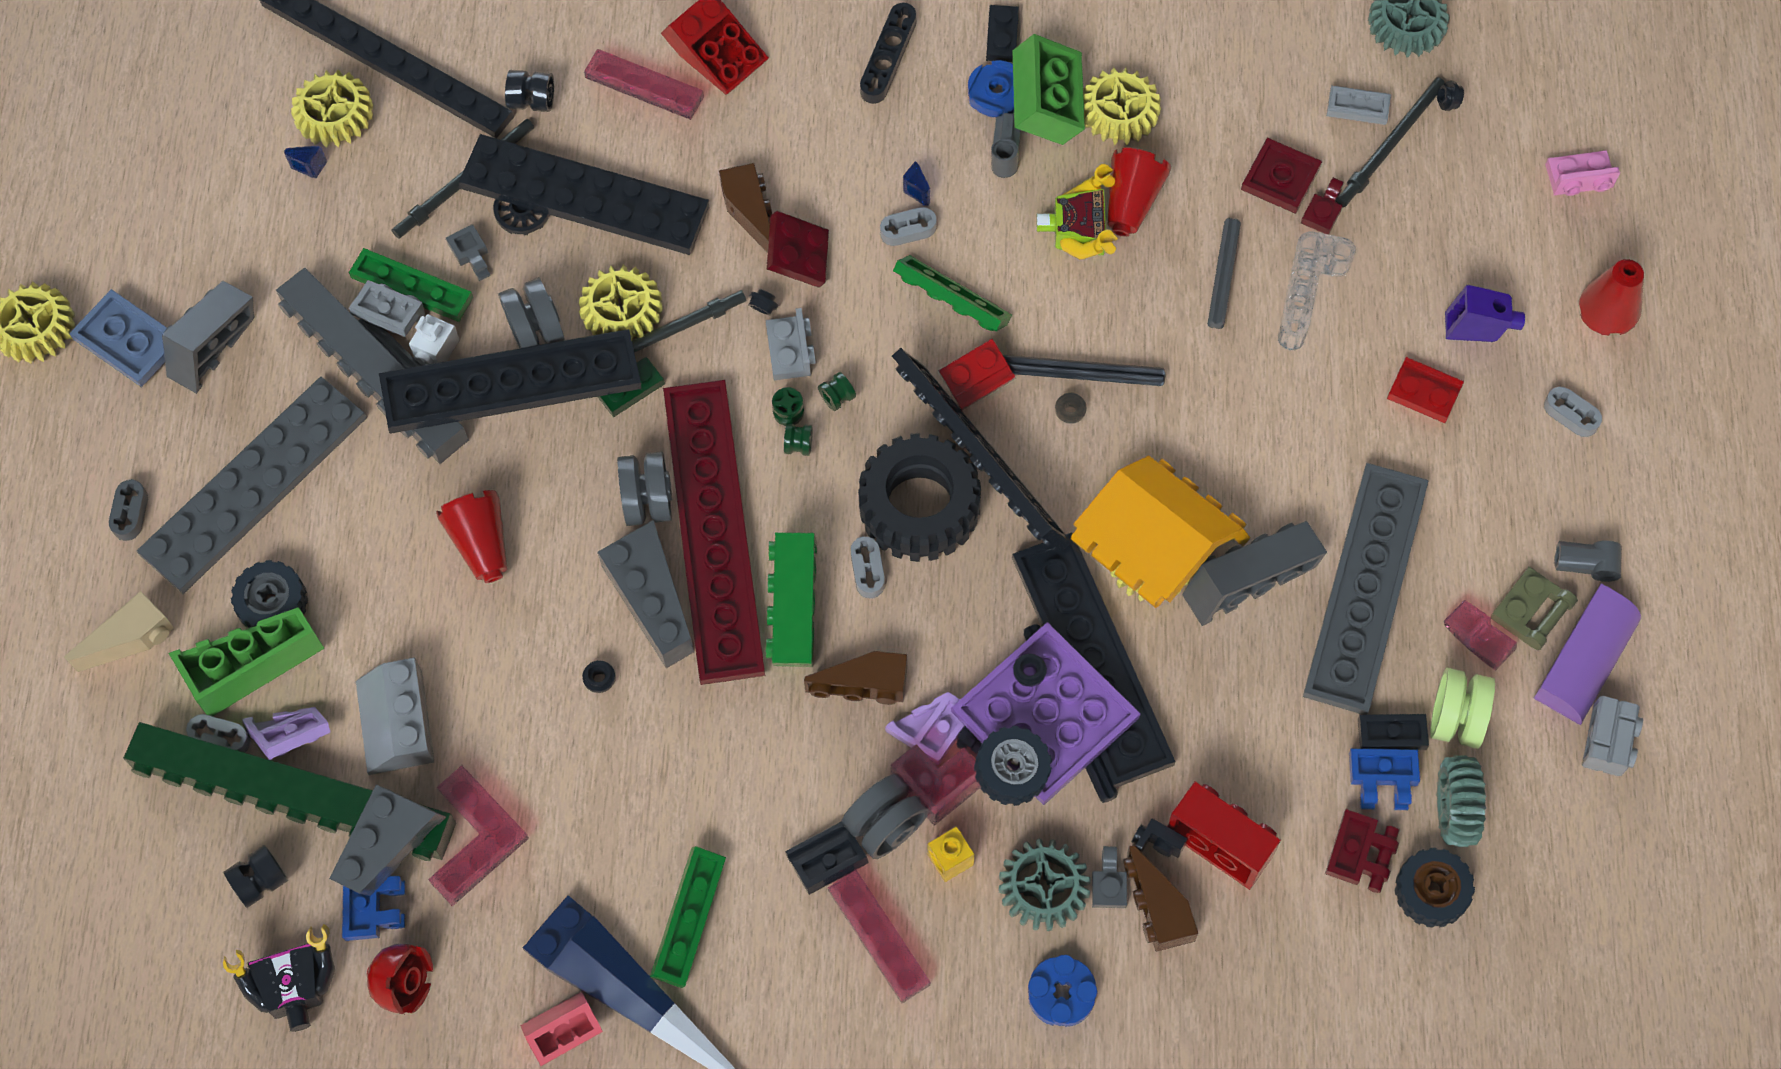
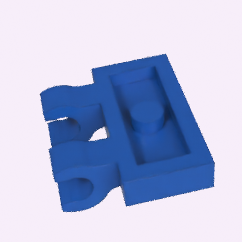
M1351 748L1349 752L1351 785H1361V809L1374 810L1375 804L1378 803L1377 785L1394 786V810L1408 811V804L1412 803L1410 786H1418L1420 783L1418 750Z
M389 876L371 896L357 893L343 886L342 938L345 941L380 938V928H405V914H401L400 909L380 911V895H405V881H401V876Z

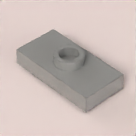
M1331 85L1326 116L1386 125L1391 94Z

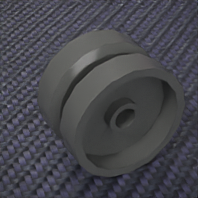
M539 277L524 283L523 291L527 300L526 304L523 303L520 294L514 288L498 293L505 316L519 348L540 345L536 331L540 332L545 344L565 341L555 305Z
M663 452L646 453L644 457L645 474H641L639 461L634 455L618 457L619 486L626 526L644 523L646 519L645 504H649L650 515L655 523L672 521L670 502L672 500L669 471H666Z
M898 774L887 776L869 788L852 804L842 819V824L853 837L864 836L862 847L872 859H879L895 850L920 827L929 814V809L919 797H907L909 786Z

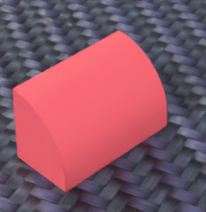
M582 991L520 1025L540 1066L603 1032Z

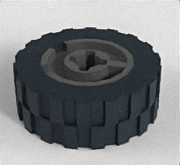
M266 560L263 563L257 562L254 566L243 570V573L236 578L235 585L232 586L231 604L234 606L233 609L245 627L257 626L258 621L298 607L303 615L306 612L305 607L308 604L306 588L293 568L285 566L282 562H272V560ZM267 595H275V597L272 596L271 598L267 599V602L264 601Z

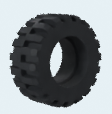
M920 433L910 434V439L903 440L902 436L892 439L891 446L888 447L887 444L880 446L877 449V458L875 456L869 457L865 463V470L861 472L859 479L860 517L862 523L865 524V531L868 536L873 539L876 538L879 548L883 551L890 548L892 549V556L899 559L904 554L910 556V561L920 562V557L928 556V560L932 561L937 560L941 552H944L947 556L955 552L956 543L964 545L969 539V532L975 530L978 515H980L981 482L978 479L976 466L973 463H969V455L961 449L958 452L955 451V443L948 439L942 443L939 441V436L929 434L928 438H920ZM926 478L942 485L950 495V502L937 514L917 518L899 512L891 504L889 496L896 486L906 480Z

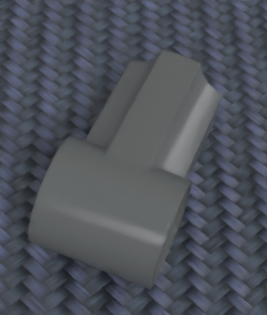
M1004 113L1002 116L996 117L994 139L991 148V169L996 176L1001 178L1013 176L1018 169L1021 130L1015 128L1014 114Z
M1559 541L1556 546L1554 566L1557 571L1591 574V577L1597 581H1616L1621 578L1622 546L1614 541H1598L1592 545Z

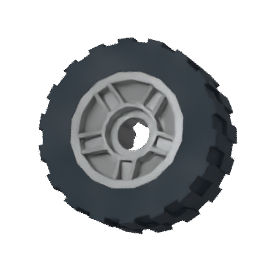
M1019 726L1003 727L997 732L993 731L989 734L987 740L983 741L975 758V778L981 786L980 789L983 793H987L990 799L993 801L997 800L1003 805L1013 804V806H1016L1023 802L1028 803L1032 801L1034 796L1037 797L1041 793L1052 769L1050 767L1052 759L1048 753L1046 743L1044 744L1041 741V737L1037 734L1031 733V730L1026 728L1020 729L1018 728ZM1008 761L1015 766L1019 765V769L1016 771L1010 770L1007 767Z

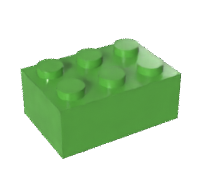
M1033 34L1012 50L1014 125L1019 130L1064 145L1085 130L1082 52Z

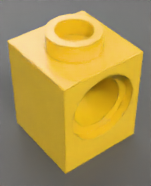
M957 826L927 843V855L944 882L974 866L975 854Z

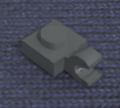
M473 224L446 237L447 244L460 266L470 263L479 281L490 276L487 270L488 267L482 258L488 251Z
M1103 846L1102 871L1092 872V908H1126L1127 872H1117V847Z

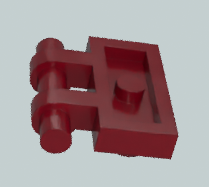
M1345 809L1325 874L1354 885L1359 884L1362 874L1368 875L1371 878L1368 890L1374 893H1381L1383 884L1388 882L1391 873L1388 867L1392 854L1397 853L1399 846L1397 841L1399 829L1394 826H1386L1384 835L1375 833L1378 823L1377 819ZM1370 846L1376 847L1379 850L1375 863L1366 860Z

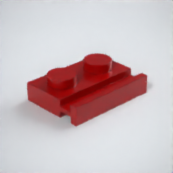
M993 338L938 370L961 410L1016 379Z
M1406 357L1387 399L1446 423L1464 381Z

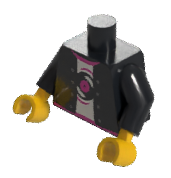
M324 924L321 928L322 938L315 937L313 929L310 927L306 934L307 944L247 962L248 968H244L245 956L240 950H236V955L240 959L239 964H229L225 956L223 959L224 969L229 973H235L233 978L244 998L260 1012H269L275 1019L287 1016L291 1032L301 1031L311 1026L307 1009L320 1006L323 1003V995L328 992L335 972L331 948L329 944H326L330 929Z

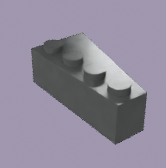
M654 520L598 551L602 568L665 668L694 653L688 627Z
M1307 521L1297 525L1289 523L1279 529L1276 534L1268 536V534L1260 535L1251 544L1244 547L1241 544L1229 549L1225 555L1218 558L1215 555L1209 556L1198 569L1182 595L1201 626L1212 622V617L1217 611L1223 609L1225 614L1237 609L1238 604L1246 600L1250 594L1256 599L1272 589L1276 581L1281 586L1316 568L1327 551Z

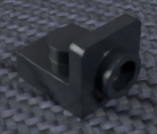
M1152 818L1147 827L1142 824L1140 825L1131 842L1136 844L1135 847L1141 853L1147 843L1151 842L1153 844L1152 847L1158 853L1166 857L1173 855L1179 858L1188 838Z

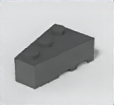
M222 281L214 289L209 290L204 298L194 307H190L174 325L167 327L162 334L167 378L197 394L202 387V384L199 383L200 379L209 368L214 371L220 363L216 359L226 345L232 348L253 321V297Z
M376 785L329 879L357 893L371 896L401 865L400 862L414 848H417L424 841V837L437 824L439 825L446 816L387 788Z

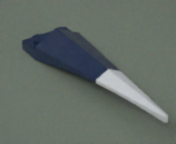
M567 896L522 947L526 953L552 974L636 1023L708 1069H735L595 916H592L570 896Z

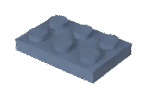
M112 289L69 333L74 341L140 387H143L165 363L162 334L167 327Z

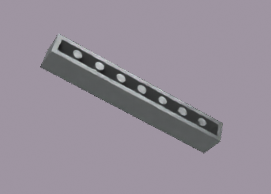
M304 267L276 289L281 300L278 303L279 307L289 318L294 315L299 320L297 325L308 338L313 335L319 341L317 342L318 347L328 358L333 355L338 360L336 364L345 376L349 378L353 375L357 379L356 385L360 391L368 398L372 395L378 401L376 403L377 407L386 416L379 373L405 368ZM459 422L402 432L407 438L413 436L418 442L416 446L427 459L432 456L439 464L469 441L464 427Z

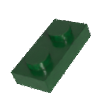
M647 357L637 362L641 389L598 396L613 418L665 385L664 378Z

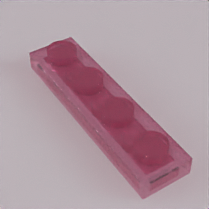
M600 49L596 50L584 70L586 79L689 120L692 119L704 98V93L701 89Z
M854 870L828 887V892L901 1004L931 985L930 980L857 870Z

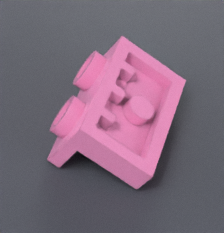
M1607 150L1548 158L1545 164L1554 196L1562 194L1573 196L1580 192L1592 190L1603 192L1613 188L1620 175L1618 167L1612 168Z

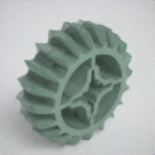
M1375 0L1369 10L1368 24L1371 25L1370 34L1376 35V43L1384 42V51L1389 48L1394 49L1395 56L1399 52H1404L1406 58L1411 55V52H1414L1418 57L1423 53V50L1430 53L1434 46L1438 47L1448 30L1449 14H1447V4H1442V0ZM1409 15H1411V18L1409 19V22L1406 24V21L1408 20Z
M1467 755L1445 757L1440 765L1436 793L1437 815L1441 837L1447 845L1468 847L1469 845H1477L1482 838L1484 821L1486 820L1485 783L1483 781L1484 774L1481 771V765L1475 757H1467Z
M1037 839L1035 849L1028 842H1025L1023 844L1025 854L1014 849L1012 857L1015 861L1005 859L1003 866L1008 871H1001L999 873V879L1005 883L999 885L998 891L1001 894H1008L1002 899L1003 906L1014 905L1010 909L1009 915L1015 917L1021 913L1020 924L1022 926L1026 925L1029 919L1034 920L1033 930H1038L1040 922H1045L1047 931H1052L1053 921L1055 920L1063 928L1066 926L1065 916L1075 921L1077 919L1075 909L1083 911L1086 903L1082 899L1089 898L1090 890L1084 887L1090 884V877L1081 875L1087 869L1086 864L1080 863L1075 865L1079 859V854L1075 852L1068 857L1069 846L1064 844L1059 851L1055 849L1056 841L1054 839L1050 840L1049 847H1043L1042 839ZM1036 862L1037 869L1033 876L1025 877L1024 881H1016L1019 873L1026 866ZM1048 862L1060 866L1068 876L1065 877L1064 873L1058 874L1053 872L1049 868ZM1042 871L1044 880H1046L1047 885H1050L1047 898L1045 897V890L1039 884ZM1072 888L1069 898L1063 904L1052 908V897L1057 893L1064 892V889ZM1020 893H1024V896L1037 898L1041 908L1027 903Z

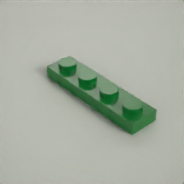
M365 248L362 249L349 271L350 277L364 284L368 280L377 284H385L403 295H412L423 303V308L457 322H460L473 299L472 292Z
M911 255L896 262L893 272L900 275L902 281L909 285L919 286L927 291L926 293L929 297L938 301L943 300L952 305V309L958 314L969 315L976 319L982 328L989 331H998L1008 325L1012 314Z
M697 846L691 848L650 977L680 988L686 986L726 857Z

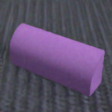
M1601 583L1534 696V699L1581 725L1641 620V614L1637 607L1626 597Z

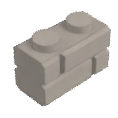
M1600 696L1592 709L1582 762L1583 767L1603 771L1615 776H1622L1629 767H1634L1638 749L1632 747L1634 737H1639L1643 726V718L1638 717L1640 706L1606 696Z

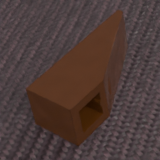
M754 163L719 170L721 189L727 212L768 253L770 229L768 218L772 215V209L769 199L763 200L762 192L766 191L763 173L757 174Z
M873 651L810 674L804 678L805 692L818 698H828L830 695L843 696L844 699L849 701H862L863 698L875 699L876 702L884 705L903 702L907 673V654Z
M1134 845L1129 846L1127 858L1123 859L1127 877L1134 878L1137 890L1133 891V897L1137 910H1143L1146 918V923H1143V931L1147 943L1153 942L1155 951L1158 952L1195 942L1198 930L1189 901Z

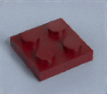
M1267 137L1242 183L1241 190L1296 214L1321 168L1322 161Z
M780 211L774 212L770 217L766 269L818 288L826 282L829 229Z

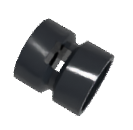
M510 69L508 71L505 84V103L508 109L525 110L527 106H530L533 111H551L554 99V77L552 73L534 72L530 76L527 71Z
M265 845L248 855L247 863L239 861L223 872L232 889L246 908L262 899L266 889L274 891L289 881Z

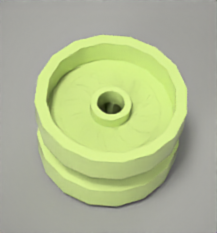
M1446 667L1436 694L1430 737L1449 742L1455 736L1458 728L1460 744L1479 749L1484 740L1492 713L1495 678L1475 674L1467 687V677L1464 671Z

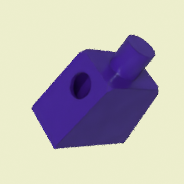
M1466 285L1445 311L1446 339L1495 342L1507 329L1522 330L1525 324V313L1512 310V297L1509 294L1472 285Z

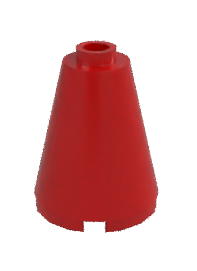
M1127 147L1122 148L1121 153H1118L1117 149L1114 150L1111 157V168L1113 171L1110 175L1115 178V184L1109 189L1108 226L1112 228L1114 234L1129 237L1130 234L1138 231L1170 175L1171 165L1168 161L1163 159L1161 164L1154 160L1156 154L1141 149Z
M1630 259L1620 260L1583 290L1579 299L1580 316L1582 321L1591 330L1601 335L1609 336L1610 333L1626 334L1635 327L1642 312L1644 270L1641 265Z
M484 490L483 494L485 497L477 498L474 497L473 493L461 496L442 505V512L436 511V515L477 580H484L485 583H492L503 578L502 573L507 570L500 498L495 490Z

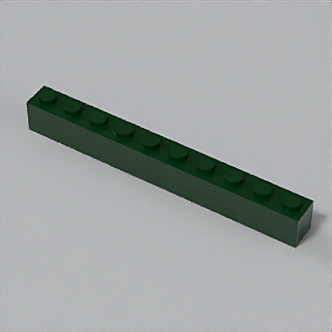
M142 722L138 723L123 757L132 767L131 771L145 778H150L152 774L163 777V782L175 787H181L182 783L193 786L194 791L205 796H212L214 792L224 795V799L230 803L240 806L244 802L255 805V809L263 813L274 815L275 811L287 814L286 818L296 823L305 824L306 820L318 823V828L330 833H336L337 830L349 832V837L373 790ZM427 807L446 816V818L424 837V841L417 848L412 850V855L424 861H431L432 857L442 860L456 821L451 813Z

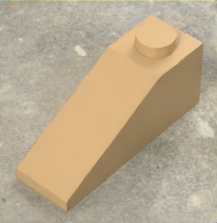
M140 591L67 653L64 658L77 672L147 651L154 645H158L166 640L169 632L174 627L166 616Z

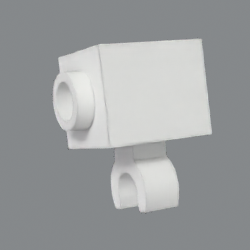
M427 314L426 317L422 316L415 326L417 331L409 346L414 359L423 366L447 361L460 339L454 325Z

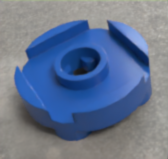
M997 60L992 61V65L983 67L982 64L974 69L968 80L969 104L972 108L989 117H1000L1004 113H1014L1012 63ZM997 85H1001L1003 92L994 93L989 88H996Z
M1068 955L1049 958L1040 963L1033 971L1028 984V999L1032 1011L1041 1021L1052 1026L1069 1027L1081 1023L1093 1010L1097 996L1096 982L1091 971L1082 962ZM1060 984L1063 986L1067 984L1070 987L1068 993L1071 997L1067 1000L1064 997L1055 998L1053 995L1056 992L1055 985Z

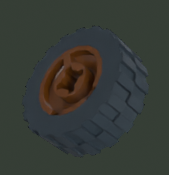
M1430 848L1426 851L1424 849L1420 850L1415 856L1412 855L1408 858L1400 869L1395 881L1397 883L1395 888V895L1398 897L1397 903L1405 911L1404 914L1407 917H1411L1419 925L1424 924L1430 928L1439 926L1440 928L1445 927L1448 923L1456 922L1465 913L1473 900L1472 896L1475 893V887H1473V874H1470L1469 866L1460 860L1461 857L1449 853V850L1446 849L1437 850V848ZM1430 883H1437L1440 886V892L1436 890L1430 891L1428 889Z

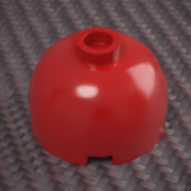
M394 944L382 949L375 956L367 969V987L370 997L382 1009L399 1014H404L405 1012L412 1014L424 1003L431 987V983L425 984L427 971L433 972L432 960L427 950L423 947L409 944Z

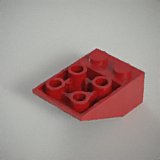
M698 0L661 32L662 36L681 58L725 95L769 59L721 0Z

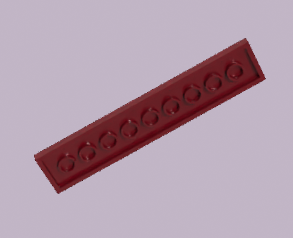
M719 380L663 388L700 685L766 676L726 381Z

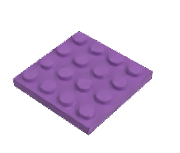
M1048 622L951 707V712L981 743L987 740L989 734L993 731L997 732L1000 728H1011L1012 726H1019L1018 728L1029 729L1031 733L1041 737V741L1044 744L1046 743L1048 753L1052 759L1050 764L1052 769L1048 781L1041 793L1036 797L1043 805L1140 718V713ZM1024 654L1038 655L1046 664L1047 672L1045 679L1037 686H1023L1014 677V663ZM1032 667L1024 669L1026 675L1031 676L1036 673ZM1010 761L1007 763V767L1012 771H1016L1020 767L1019 765L1011 764Z

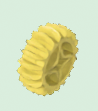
M1113 68L1109 75L1102 70L1099 78L1092 77L1090 85H1086L1083 90L1085 128H1092L1093 136L1101 134L1103 142L1111 138L1114 145H1116L1118 140H1123L1128 145L1130 138L1139 142L1142 134L1148 136L1151 128H1155L1158 116L1160 115L1161 99L1159 97L1160 94H1156L1155 84L1149 85L1148 76L1140 79L1138 70L1134 74H1128L1127 68L1122 73H1118Z
M326 70L322 77L314 73V80L312 82L304 80L303 85L305 88H296L297 97L292 98L293 108H291V114L295 120L294 124L301 131L302 136L305 139L310 138L311 142L315 145L322 142L327 148L331 142H334L339 147L340 141L343 140L351 144V137L355 135L361 138L360 129H368V120L373 119V102L370 98L369 90L359 78L354 79L350 72L343 76L337 70L334 75H330ZM342 96L349 97L352 100H354V102L348 101L347 98H342ZM310 116H317L318 119H322L323 121H317L311 118Z
M624 264L620 271H615L612 266H610L609 273L607 274L599 270V279L589 277V287L582 288L583 297L579 298V313L581 319L584 320L585 328L591 330L592 335L629 329L631 340H633V337L642 338L644 336L643 331H653V324H659V314L663 310L661 292L657 290L656 282L654 280L650 281L649 275L646 272L639 274L636 266L630 272L627 271V267ZM618 298L621 299L624 312H621L620 306H618Z
M32 281L29 288L20 284L18 291L14 292L8 289L9 296L6 298L0 297V350L8 358L12 356L17 362L25 359L26 362L32 364L34 358L37 357L44 362L45 355L48 353L56 357L55 349L57 347L65 349L64 339H72L69 333L71 329L75 328L73 320L75 317L74 311L70 307L68 299L56 288L51 289L45 283L39 287ZM28 318H31V320L34 322V324L36 325L35 328L32 327V325L28 321Z

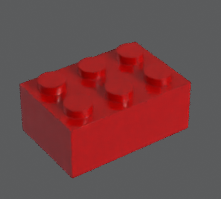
M1194 781L1172 812L1167 827L1188 838L1186 847L1251 890L1272 860L1281 839L1276 837L1277 833L1264 823L1257 824L1248 818V813L1240 806L1233 803L1229 805L1220 799L1219 793L1214 788L1206 784L1201 786Z

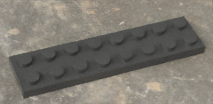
M320 376L137 550V553L184 594L367 419L365 413Z
M1366 463L1304 689V698L1362 715L1368 714L1429 480Z

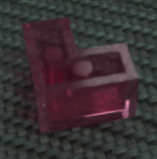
M917 744L891 764V775L898 774L909 786L908 797H919L929 809L927 818L934 826L981 788L975 778V759L965 748L960 750L940 768H937Z

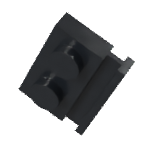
M842 821L785 851L789 862L792 864L809 895L869 863L858 841L845 828Z

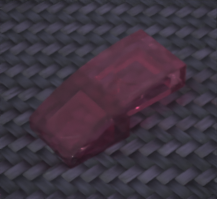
M1466 600L1444 620L1446 628L1465 647L1495 671L1517 649L1516 641L1491 625V617Z

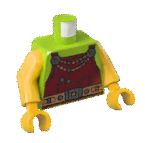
M1101 164L1096 168L1094 176L1064 194L1055 198L1054 213L1037 214V232H1055V247L1079 260L1095 255H1104V252L1113 254L1116 251V247L1112 241H1116L1118 238L1111 230H1106L1104 189H1101V185L1112 187L1115 184V178L1112 175H1107L1113 169L1107 164Z

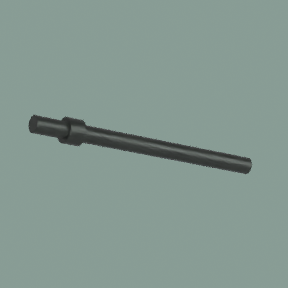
M1436 78L1362 169L1359 172H1354L1347 181L1348 186L1336 199L1338 204L1346 207L1357 193H1361L1369 184L1368 179L1435 99L1439 88L1445 84L1443 79Z
M525 119L501 140L515 144L534 129V125L529 119ZM463 171L421 206L417 204L408 211V216L391 229L393 234L400 239L414 226H420L429 219L428 215L460 189L459 180Z
M740 290L721 300L715 298L707 302V306L646 333L642 338L633 339L634 353L711 317L716 319L725 315L726 310L747 301L743 291Z

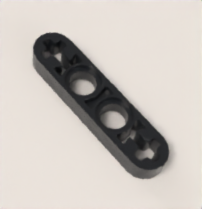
M898 3L890 10L860 81V94L862 99L868 103L876 104L883 101L886 97L916 26V10L908 3ZM907 15L908 18H904L902 22V28L898 27V18ZM895 36L900 38L901 43L896 46H890L885 41L887 38ZM879 60H887L892 64L885 70L875 66ZM875 78H877L878 88H875L873 92L869 91V88H872L875 83Z

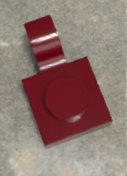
M1333 177L1324 197L1314 194L1302 217L1301 224L1329 236L1343 207L1336 203V199L1342 191L1341 188L1344 182Z

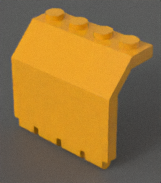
M1148 455L1119 469L1073 523L1077 529L1072 534L1071 540L1087 553L1092 551L1091 556L1110 572L1115 570L1114 575L1135 591L1140 587L1138 594L1157 608L1165 599L1169 603L1174 599L1216 547L1232 539L1244 547L1251 537L1244 530L1247 524L1234 513H1231L1229 516L1225 515L1220 511L1223 506L1209 494L1203 498L1197 493L1199 487L1190 479L1184 476L1180 480L1174 475L1176 470L1162 458L1157 462Z

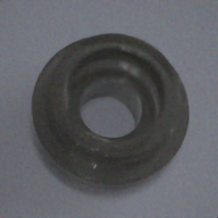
M1066 393L1056 401L1055 413L1065 423H1077L1086 414V403L1076 393ZM1074 407L1076 411L1067 412L1065 408Z

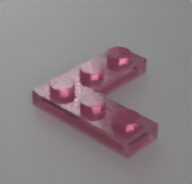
M463 765L438 785L437 789L479 835L428 879L452 907L529 839L525 831Z

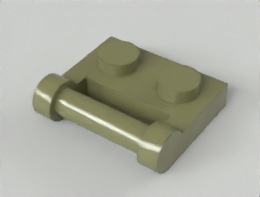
M1528 567L1490 618L1530 647L1541 650L1547 642V635L1567 609L1571 610L1575 606L1578 599L1572 592L1559 588L1537 571ZM1549 597L1556 603L1537 628L1531 630L1526 625Z

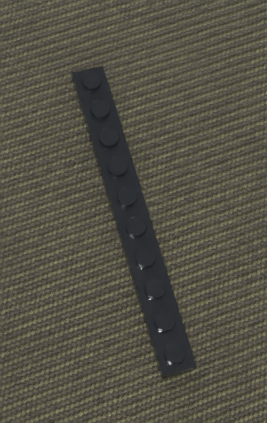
M260 0L264 8L496 139L514 118L512 110L316 0Z

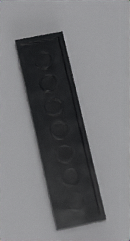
M482 134L479 135L459 180V188L687 255L691 254L709 208L708 199Z
M629 329L379 373L389 434L641 389V381Z
M899 348L892 357L898 363L895 369L906 382L910 381L915 387L913 390L915 394L925 404L928 403L934 409L932 412L934 417L944 427L947 426L953 432L950 434L951 437L962 449L966 448L971 454L969 458L980 471L984 470L991 477L988 479L989 483L999 494L1003 493L1010 500L1007 503L1017 516H1022L1029 523L1026 527L1039 541L1042 540L1049 548L1055 545L1064 551L1072 543L1068 536L928 369L905 350Z
M1072 532L1066 534L1070 540L1073 534ZM1072 541L1062 551L1055 545L1049 548L1043 542L1013 553L1012 560L1041 626L1048 622L1140 713V718L1100 754L1113 786L1117 788L1174 766L1176 761L1079 546Z

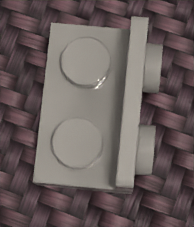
M369 280L349 307L350 313L353 316L406 337L415 322H418L422 316L425 317L423 303L416 297L403 295L385 284H377Z
M802 308L795 309L796 316L765 320L774 381L811 376L810 364L816 363L813 345L807 346L806 337L811 336L809 318H803Z

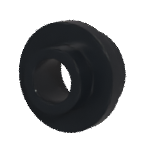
M1447 81L1439 88L1437 93V101L1440 108L1444 111L1458 109L1464 98L1463 87L1459 86L1455 81Z
M759 289L757 293L751 292L749 295L751 300L748 305L760 313L770 316L772 311L778 308V304L774 302L776 297L765 290Z
M1035 654L1020 656L1015 661L1013 667L1015 679L1021 685L1027 687L1039 685L1045 679L1047 672L1044 660ZM1032 667L1036 673L1029 676L1024 673V669Z
M605 661L591 662L585 667L582 674L585 687L594 693L608 691L614 685L616 678L613 667ZM597 674L605 675L604 680L601 682L594 681V677Z

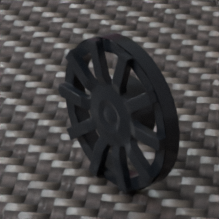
M495 199L493 205V212L498 225L510 234L528 235V233L543 228V225L550 216L549 214L509 203V206L500 205L502 201ZM499 211H510L509 214L500 218ZM533 214L542 215V217L537 220ZM514 218L511 225L505 223V221ZM529 219L534 224L527 226L526 220ZM519 221H522V227H516Z

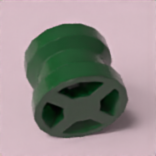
M841 372L833 375L830 382H823L818 385L821 397L833 411L841 408L844 401H851L856 398L853 386Z
M785 387L779 389L774 394L772 408L775 420L786 426V423L798 424L804 416L801 393L794 388Z
M786 423L784 454L800 452L803 456H810L813 433L812 425L805 424L803 427H796L793 423Z

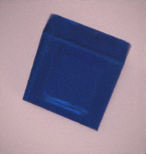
M320 146L295 147L284 150L290 168L312 178H317L327 163L325 154Z
M915 161L903 175V193L928 207L930 204V187L919 164Z

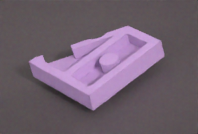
M946 692L935 698L931 704L922 705L912 710L910 715L899 721L894 722L893 720L888 723L885 730L919 754L939 765L965 726L951 712V707L960 699Z
M315 707L299 709L294 712L273 713V720L255 723L253 717L242 719L245 730L269 760L285 755L292 749L314 742L319 737L331 733L327 720Z

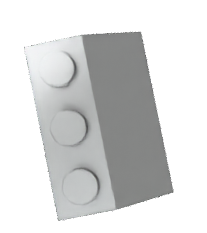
M415 657L383 663L356 681L368 775L434 763L422 670Z

